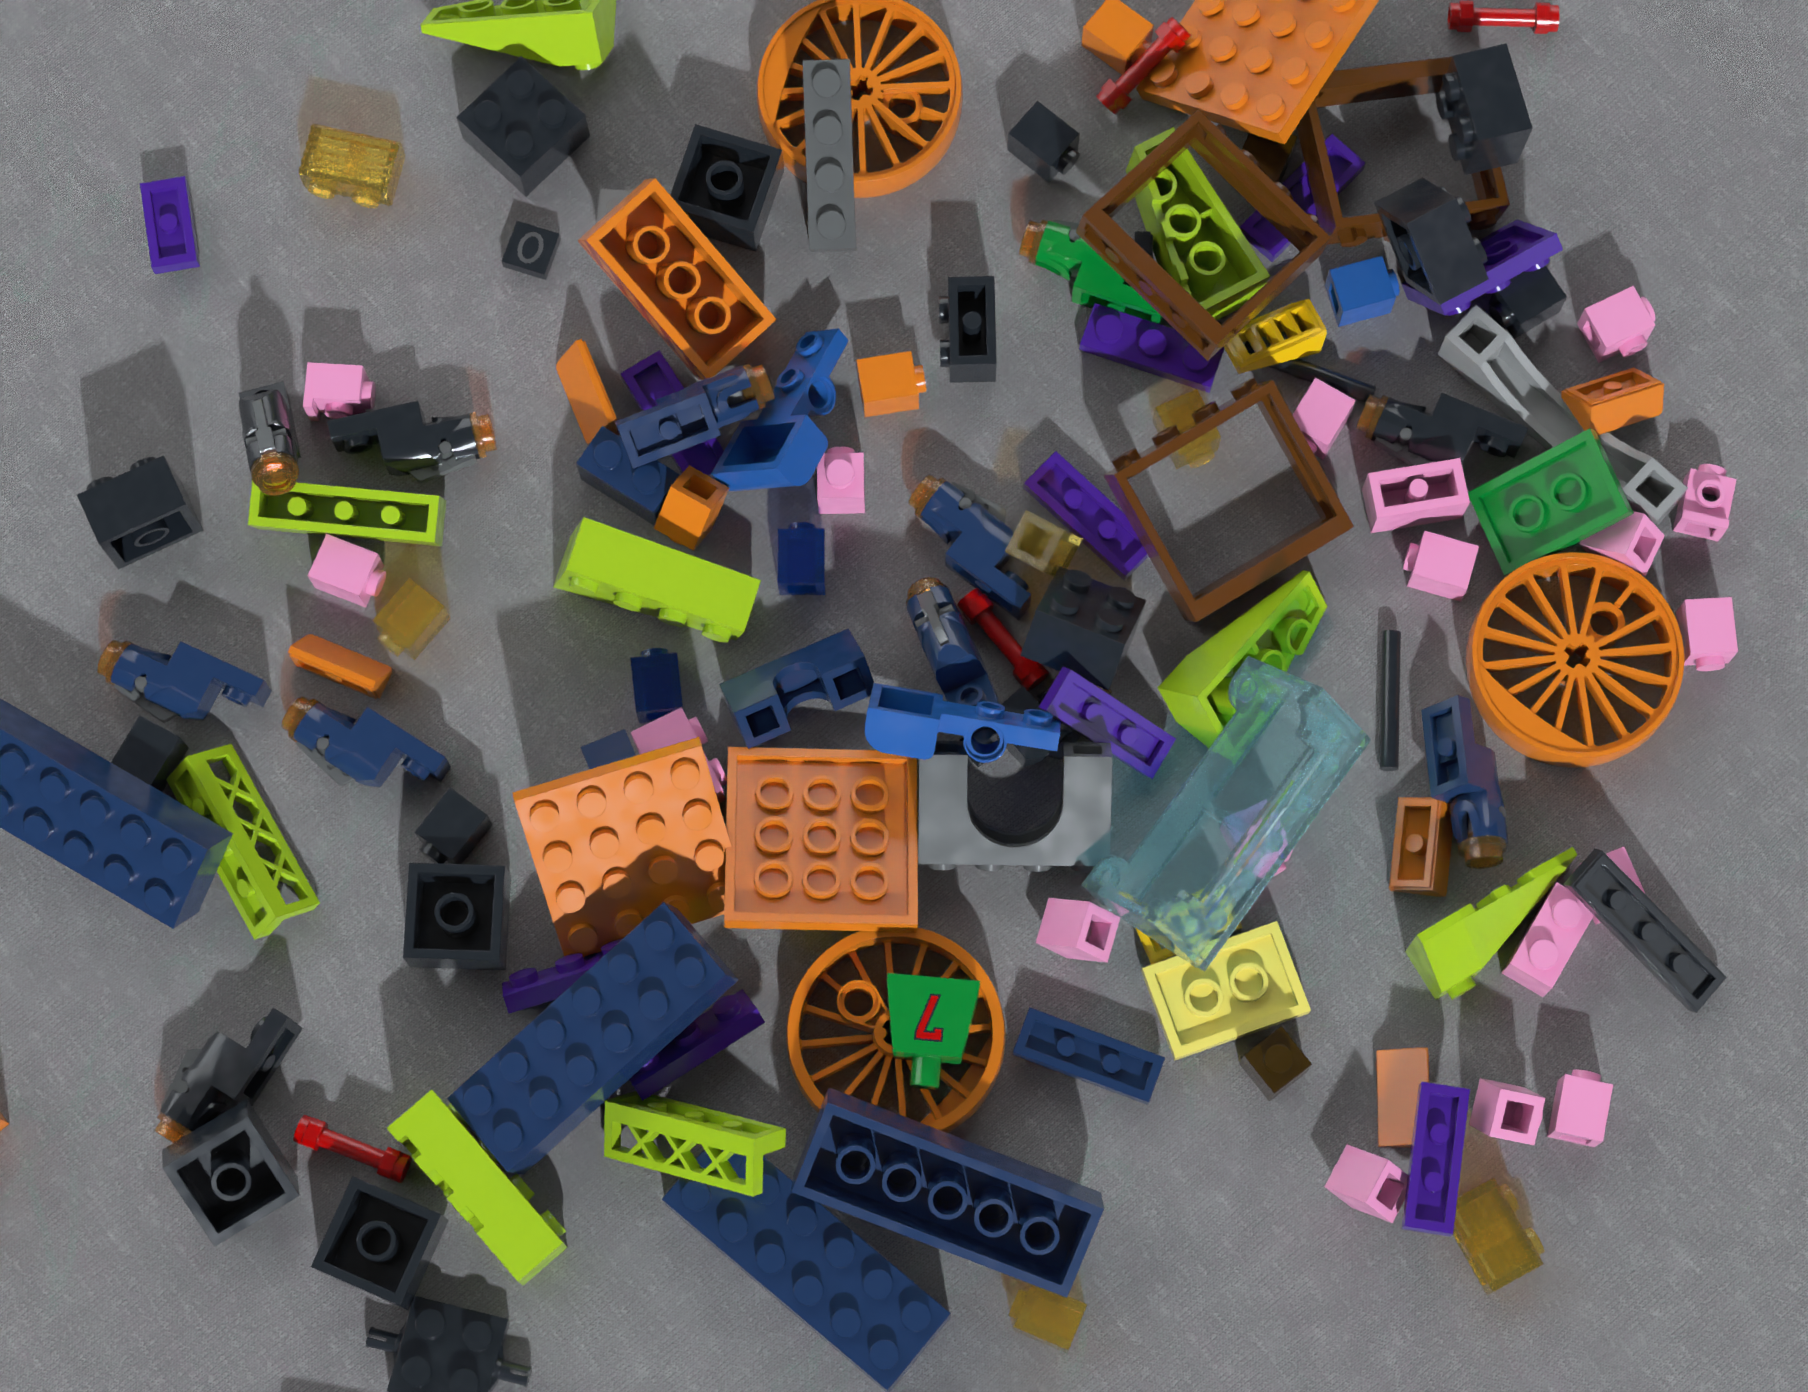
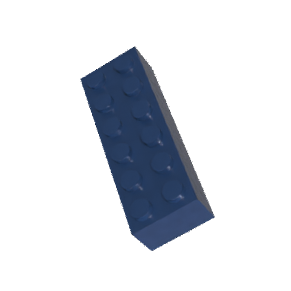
M0 698V828L172 929L198 913L233 833Z
M663 902L447 1099L507 1172L524 1175L739 979L678 908Z
M832 1088L827 1090L793 1175L791 1192L1066 1298L1069 1295L1104 1211L1102 1194L1099 1191Z
M705 1150L696 1158L702 1168H707L712 1163ZM734 1153L728 1161L738 1177L746 1179V1156ZM764 1156L763 1193L754 1197L680 1177L662 1198L664 1204L885 1392H890L951 1318L950 1312L819 1202L791 1192L792 1180Z

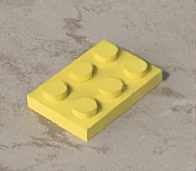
M1277 921L1149 965L1141 970L1174 1061L1309 1014L1311 1011Z

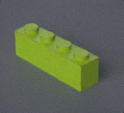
M252 478L248 525L256 529L314 535L329 534L336 537L442 546L447 500L440 496L272 480L273 486L259 483Z

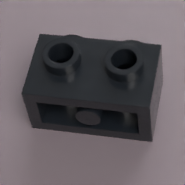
M994 276L948 277V296H939V324H948L949 340H940V367H949L950 383L996 382Z

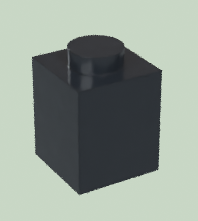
M1037 101L1008 133L1007 150L1050 183L1059 172L1065 175L1077 162L1080 156L1078 152L1080 133Z
M1544 266L1535 271L1520 273L1510 279L1511 283L1509 286L1501 291L1492 293L1489 300L1491 305L1489 311L1493 320L1504 329H1507L1513 339H1516L1559 313L1567 296L1548 268Z
M139 715L111 763L163 792L168 784L166 779L180 764L189 747L179 736Z
M449 788L417 828L415 834L423 843L419 849L420 852L434 863L444 864L447 861L450 864H462L493 824L487 814L452 788Z

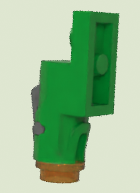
M1044 219L1040 223L1032 220L1029 221L1022 239L1019 255L1029 258L1028 263L1043 267L1068 281L1070 277L1076 278L1072 293L1073 303L1092 309L1094 303L1157 324L1161 323L1163 317L1131 286L1126 285L1127 282L1076 233L1078 223L1060 220L1052 222Z

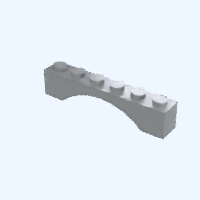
M1477 305L1445 336L1438 355L1514 422L1528 427L1527 433L1544 448L1549 450L1584 431L1561 398V394L1536 369L1511 334ZM1608 432L1598 435L1632 510L1646 514L1657 526L1678 504L1688 487L1653 457L1634 449Z

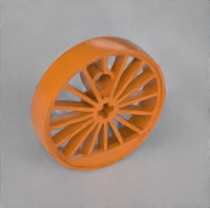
M817 0L800 9L778 29L763 55L757 79V105L760 123L770 146L782 149L784 166L807 184L805 139L797 147H793L782 134V132L805 123L804 109L776 120L780 102L804 100V87L785 88L789 74L803 79V65L794 63L800 48L814 60H831L806 37L824 28L838 59H848L832 24L853 20L855 68L850 63L852 122H858L860 170L858 173H854V197H877L904 189L920 180L939 163L949 149L956 134L962 113L963 83L959 63L952 45L940 27L929 16L903 0ZM860 20L882 22L865 67L862 68ZM893 25L907 31L909 34L874 68L890 26ZM918 40L932 52L929 55L887 72ZM938 64L941 65L947 80L941 82L896 83ZM860 91L867 92V95H862L860 100L853 99V96L857 97ZM949 95L950 100L947 112L942 113L924 107L920 96ZM905 103L912 106L915 111L909 117L899 118L891 109L897 104ZM922 120L940 125L939 130L931 141L924 140L916 133L922 124ZM866 121H870L892 166L891 168L867 172ZM883 127L893 135L905 137L920 152L907 161L900 162Z
M1568 552L1544 556L1524 564L1506 576L1489 593L1476 614L1470 629L1466 650V673L1469 689L1474 703L1487 725L1502 741L1519 753L1536 761L1560 767L1579 768L1604 764L1618 759L1641 746L1657 731L1671 712L1679 694L1684 672V646L1681 631L1673 611L1661 593L1645 577L1627 565L1611 558L1590 553ZM1568 575L1592 579L1583 616L1577 628ZM1558 576L1566 630L1536 580ZM1600 581L1622 592L1614 604L1610 602L1595 603ZM1525 585L1554 633L1512 603L1507 597ZM1629 597L1641 608L1645 616L1625 626V617L1619 608ZM1499 607L1546 643L1490 628L1488 626L1490 616ZM1594 616L1606 617L1613 625V633L1606 636L1597 634L1590 625V618ZM1649 623L1653 625L1660 644L1609 649L1617 640ZM1484 639H1489L1546 656L1486 662L1483 660ZM1576 653L1582 659L1579 664L1572 668L1566 662L1568 658ZM1663 654L1664 676L1607 660ZM1550 666L1508 690L1500 685L1489 673ZM1607 673L1662 688L1656 708L1650 707ZM1551 676L1555 678L1531 709H1528L1514 697ZM1598 682L1644 716L1646 722L1633 733H1628ZM1561 683L1564 684L1553 727L1537 716L1536 713ZM1573 686H1575L1584 744L1561 732ZM1586 687L1619 740L1600 746L1594 744Z
M918 927L917 932L859 931L843 938L822 953L810 966L801 979L791 1001L786 1026V1044L790 1066L798 1087L812 1108L819 1113L824 1097L815 1084L876 1053L844 1093L852 1096L882 1059L885 1058L871 1104L878 1106L892 1061H895L899 1115L907 1117L902 1060L905 1061L910 1072L912 1060L893 1058L892 1044L886 1043L888 1037L885 1029L888 1026L891 1027L889 1011L856 953L869 947L883 945L886 973H894L892 944L919 946L920 949L912 975L919 976L928 950L941 954L953 963L940 978H951L958 969H962L971 980L980 981L978 999L984 1000L990 1018V1023L971 1025L969 1035L990 1033L991 1035L977 1057L966 1053L963 1054L962 1062L971 1064V1066L959 1082L941 1069L940 1079L952 1088L947 1096L936 1105L929 1090L920 1089L931 1110L920 1123L949 1133L964 1123L979 1109L991 1092L1001 1069L1006 1039L1005 1020L1002 1005L992 981L981 965L965 949L952 940L927 929ZM847 957L851 959L861 980L850 981L842 987L827 972ZM819 982H824L838 994L837 1007L839 1014L807 1004ZM862 992L872 999V1009L866 1015L854 1016L846 1010L845 1002L853 993ZM805 1014L870 1033L867 1035L813 1040L800 1039L801 1024ZM871 1044L813 1075L808 1074L801 1054L803 1050Z

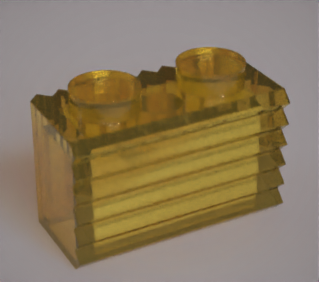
M312 124L308 134V141L306 142V149L301 159L299 176L304 187L311 194L320 198L333 199L335 195L340 194L343 197H351L354 203L367 208H378L379 204L392 206L406 155L401 142Z
M1495 1178L1457 1197L1453 1231L1454 1240L1463 1252L1464 1257L1487 1296L1543 1265L1544 1263L1539 1255L1545 1252L1536 1232L1531 1227L1523 1229L1514 1212L1519 1210L1520 1207L1507 1184L1499 1186Z

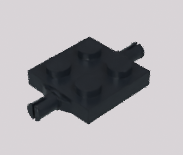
M414 1296L407 1322L401 1328L399 1334L371 1327L368 1332L370 1337L366 1339L367 1348L371 1347L393 1353L394 1367L387 1392H492L499 1380L527 1387L529 1383L527 1376L530 1377L532 1372V1366L505 1361L503 1346L510 1324L509 1319Z

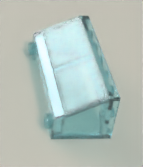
M1250 656L1245 659L1229 685V700L1237 711L1126 862L1123 858L1116 855L1107 856L1095 865L1082 883V886L1106 909L1204 972L1371 741L1370 737L1322 687Z

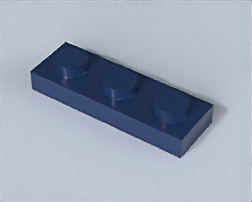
M1030 1007L1012 1054L1146 1105L1150 1102L1165 1060L1163 1056Z

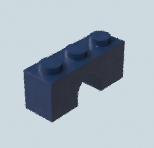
M848 628L720 683L719 686L732 719L747 748L750 749L791 731L787 715L797 704L809 699H824L832 705L834 711H837L871 696L874 680L866 658Z

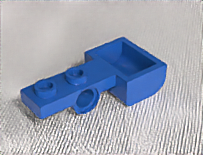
M839 328L806 332L798 341L796 351L786 369L777 378V385L758 419L745 420L739 423L711 473L718 482L729 487V491L801 486L810 480L828 447L827 437L810 419V416L826 415L832 411L836 402V390L829 376L849 341Z
M873 683L865 722V736L869 744L882 753L923 760L930 759L935 752L938 732L963 736V744L967 754L975 761L982 763L993 762L1000 758L1006 749L1007 743L1057 751L1061 721L1052 719L1053 715L1048 712L1027 709L1024 711V714L1007 712L1003 705L994 702L980 701L977 702L976 706L943 701V694ZM980 727H990L998 733L999 738L991 744H982L974 738L973 732Z

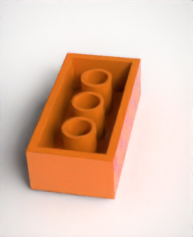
M656 178L645 179L577 240L698 380L715 376L777 320Z

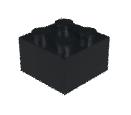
M1507 43L1452 56L1447 73L1443 75L1441 89L1436 93V105L1441 119H1448L1452 132L1449 135L1448 141L1453 160L1461 162L1464 175L1517 163L1533 127Z
M522 56L456 117L463 139L525 197L590 137L586 115Z
M695 124L670 195L706 237L756 252L784 173L782 149Z
M1422 177L1374 202L1406 283L1441 305L1489 280L1483 263L1487 262L1486 252L1480 241L1476 237L1472 238L1467 226V223L1471 221V215L1460 196L1454 197L1443 186L1438 187Z
M164 455L158 458L146 457L138 460L131 465L130 471L114 478L110 476L99 478L91 482L87 486L86 491L77 494L98 544L118 570L204 531L182 482Z
M1059 566L1035 611L1020 656L1058 671L1062 667H1066L1092 684L1109 690L1132 643L1147 600L1135 596L1134 593L1126 588L1112 587L1091 579L1088 574L1080 570H1068Z
M409 863L403 959L410 967L506 970L511 875L506 866Z
M247 1099L162 1149L163 1170L214 1247L300 1196L298 1176Z
M352 1176L311 1267L325 1275L408 1310L449 1220L440 1213Z

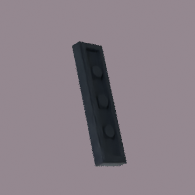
M1594 848L1564 883L1584 906L1689 1011L1697 1013L1727 978L1602 850Z

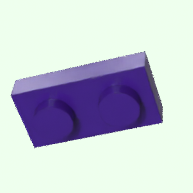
M181 176L140 183L153 272L161 274L200 267L189 185L186 177Z

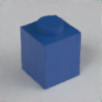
M1383 256L1330 269L1325 283L1338 327L1391 313L1396 296L1400 294L1397 276L1393 269L1387 270Z

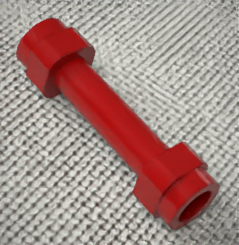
M1473 1L1450 2L1447 18L1448 30L1471 32L1473 26L1533 27L1534 34L1557 32L1560 15L1559 5L1536 2L1533 9L1474 8Z
M1171 17L1167 22H1163L1155 30L1159 37L1116 82L1109 78L1101 87L1102 90L1096 97L1113 114L1116 115L1121 109L1124 110L1133 100L1129 96L1130 92L1171 50L1178 53L1187 44L1186 40L1191 34L1174 17Z
M979 588L973 589L958 602L957 606L963 612L971 625L978 623L1015 669L1012 675L1027 691L1038 686L1049 675L1043 664L1020 656L1023 648L991 611L993 603Z
M303 1115L300 1119L293 1137V1142L312 1150L318 1151L322 1147L378 1169L377 1174L398 1183H402L405 1179L412 1161V1156L399 1150L387 1147L384 1151L332 1131L328 1129L326 1122L307 1115Z

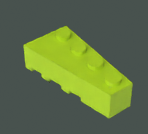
M1174 127L1136 145L1127 165L1126 173L1128 174L1175 131ZM1188 149L1135 196L1145 229L1153 234V252L1157 263L1216 320L1238 310L1268 282L1270 274Z
M583 517L569 538L553 587L619 606L630 611L657 617L660 621L672 626H687L702 631L703 636L709 639L727 643L729 639L736 641L744 633L761 580Z
M431 1089L390 1124L387 1130L397 1141L406 1147L417 1165L436 1186H439L447 1200L472 1225L477 1235L513 1277L524 1286L567 1248L559 1238L566 1230L548 1209L541 1215L529 1202L535 1193L516 1173L511 1178H508L497 1165L499 1161L481 1140L478 1142L467 1130L469 1125L450 1103L447 1106Z

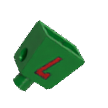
M887 973L893 1058L912 1060L911 1087L939 1089L941 1063L961 1064L979 997L980 981Z

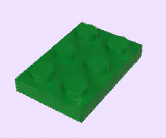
M1591 428L1468 492L1469 499L1504 576H1508L1530 561L1556 554L1634 514L1596 431Z

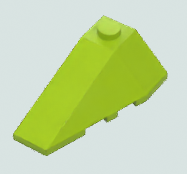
M475 0L433 8L420 26L424 34L518 57L522 56L526 59L559 67L575 66L577 70H590L600 66L614 47L616 0H504L500 5L495 6L492 0Z
M1302 570L1188 654L1158 686V690L1175 721L1228 764L1235 765L1263 734L1270 720L1265 716L1275 694L1283 695L1289 683L1284 676L1294 656L1304 653L1327 608V604L1310 571Z
M1573 847L1528 871L1516 880L1517 884L1511 888L1509 885L1504 884L1495 889L1476 904L1477 908L1474 909L1470 903L1416 935L1405 953L1435 1000L1447 993L1453 1000L1476 986L1472 978L1481 971L1577 857L1578 854Z

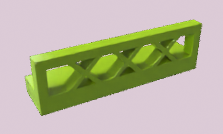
M232 744L186 756L166 780L178 802L233 833L217 873L254 940L270 935L284 919L314 910L320 902ZM223 761L231 776L230 784L215 777L209 764ZM234 801L249 808L253 815L252 824L236 815L232 807ZM256 840L272 849L276 857L274 864L259 856L255 849ZM281 881L293 887L299 901L286 905L277 888L278 882Z
M636 1091L605 1100L604 1157L754 1197L763 1193V1155L785 1148L786 1128L653 1094L642 1101ZM621 1124L627 1125L638 1141L632 1149L621 1146ZM659 1134H663L675 1151L669 1158L663 1157L653 1141ZM696 1144H701L712 1160V1163L707 1168H702L690 1151ZM734 1153L746 1156V1179L739 1178L728 1161Z

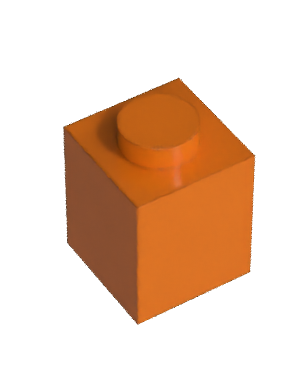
M1105 0L1083 26L1081 45L1123 75L1152 44L1154 25L1120 0Z
M911 351L856 360L864 417L919 409V393L926 392V382L923 366H914Z
M689 465L670 486L654 529L668 536L673 542L684 545L694 551L712 530L729 487Z

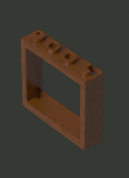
M1452 56L1335 70L1319 91L1297 125V132L1319 225L1331 237L1328 244L1340 243L1342 247H1353L1366 242L1367 239L1381 237L1387 242L1390 241L1378 213L1343 218L1317 107L1437 93L1441 89L1442 78L1447 73ZM1501 167L1471 174L1478 199L1465 202L1471 215V221L1467 223V226H1470L1472 230H1483L1494 226L1510 206Z
M1199 109L1082 215L1076 233L1207 361L1323 253L1331 239L1317 224L1319 219L1315 215L1304 212L1293 201L1292 194L1283 184L1277 181L1273 182L1260 169L1258 161L1250 152L1244 149L1240 150L1227 137L1222 125L1219 123L1215 126ZM1190 146L1300 251L1222 325L1112 219L1115 214Z
M1251 378L1230 391L1233 396L1231 400L1219 407L1216 401H1213L1197 409L1191 414L1194 422L1180 430L1174 424L1160 431L1151 438L1154 443L1153 446L1140 454L1136 448L1123 453L1111 461L1115 468L1103 475L1185 621L1197 622L1354 527L1273 380L1257 384L1255 378ZM1257 403L1320 518L1192 595L1128 479Z

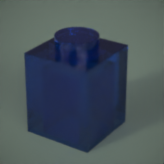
M796 522L789 524L788 529H778L779 595H826L825 528H816L815 524L808 522Z
M650 648L641 651L639 657H630L635 709L639 723L652 722L681 707L685 713L681 668L677 652L669 653L666 648Z

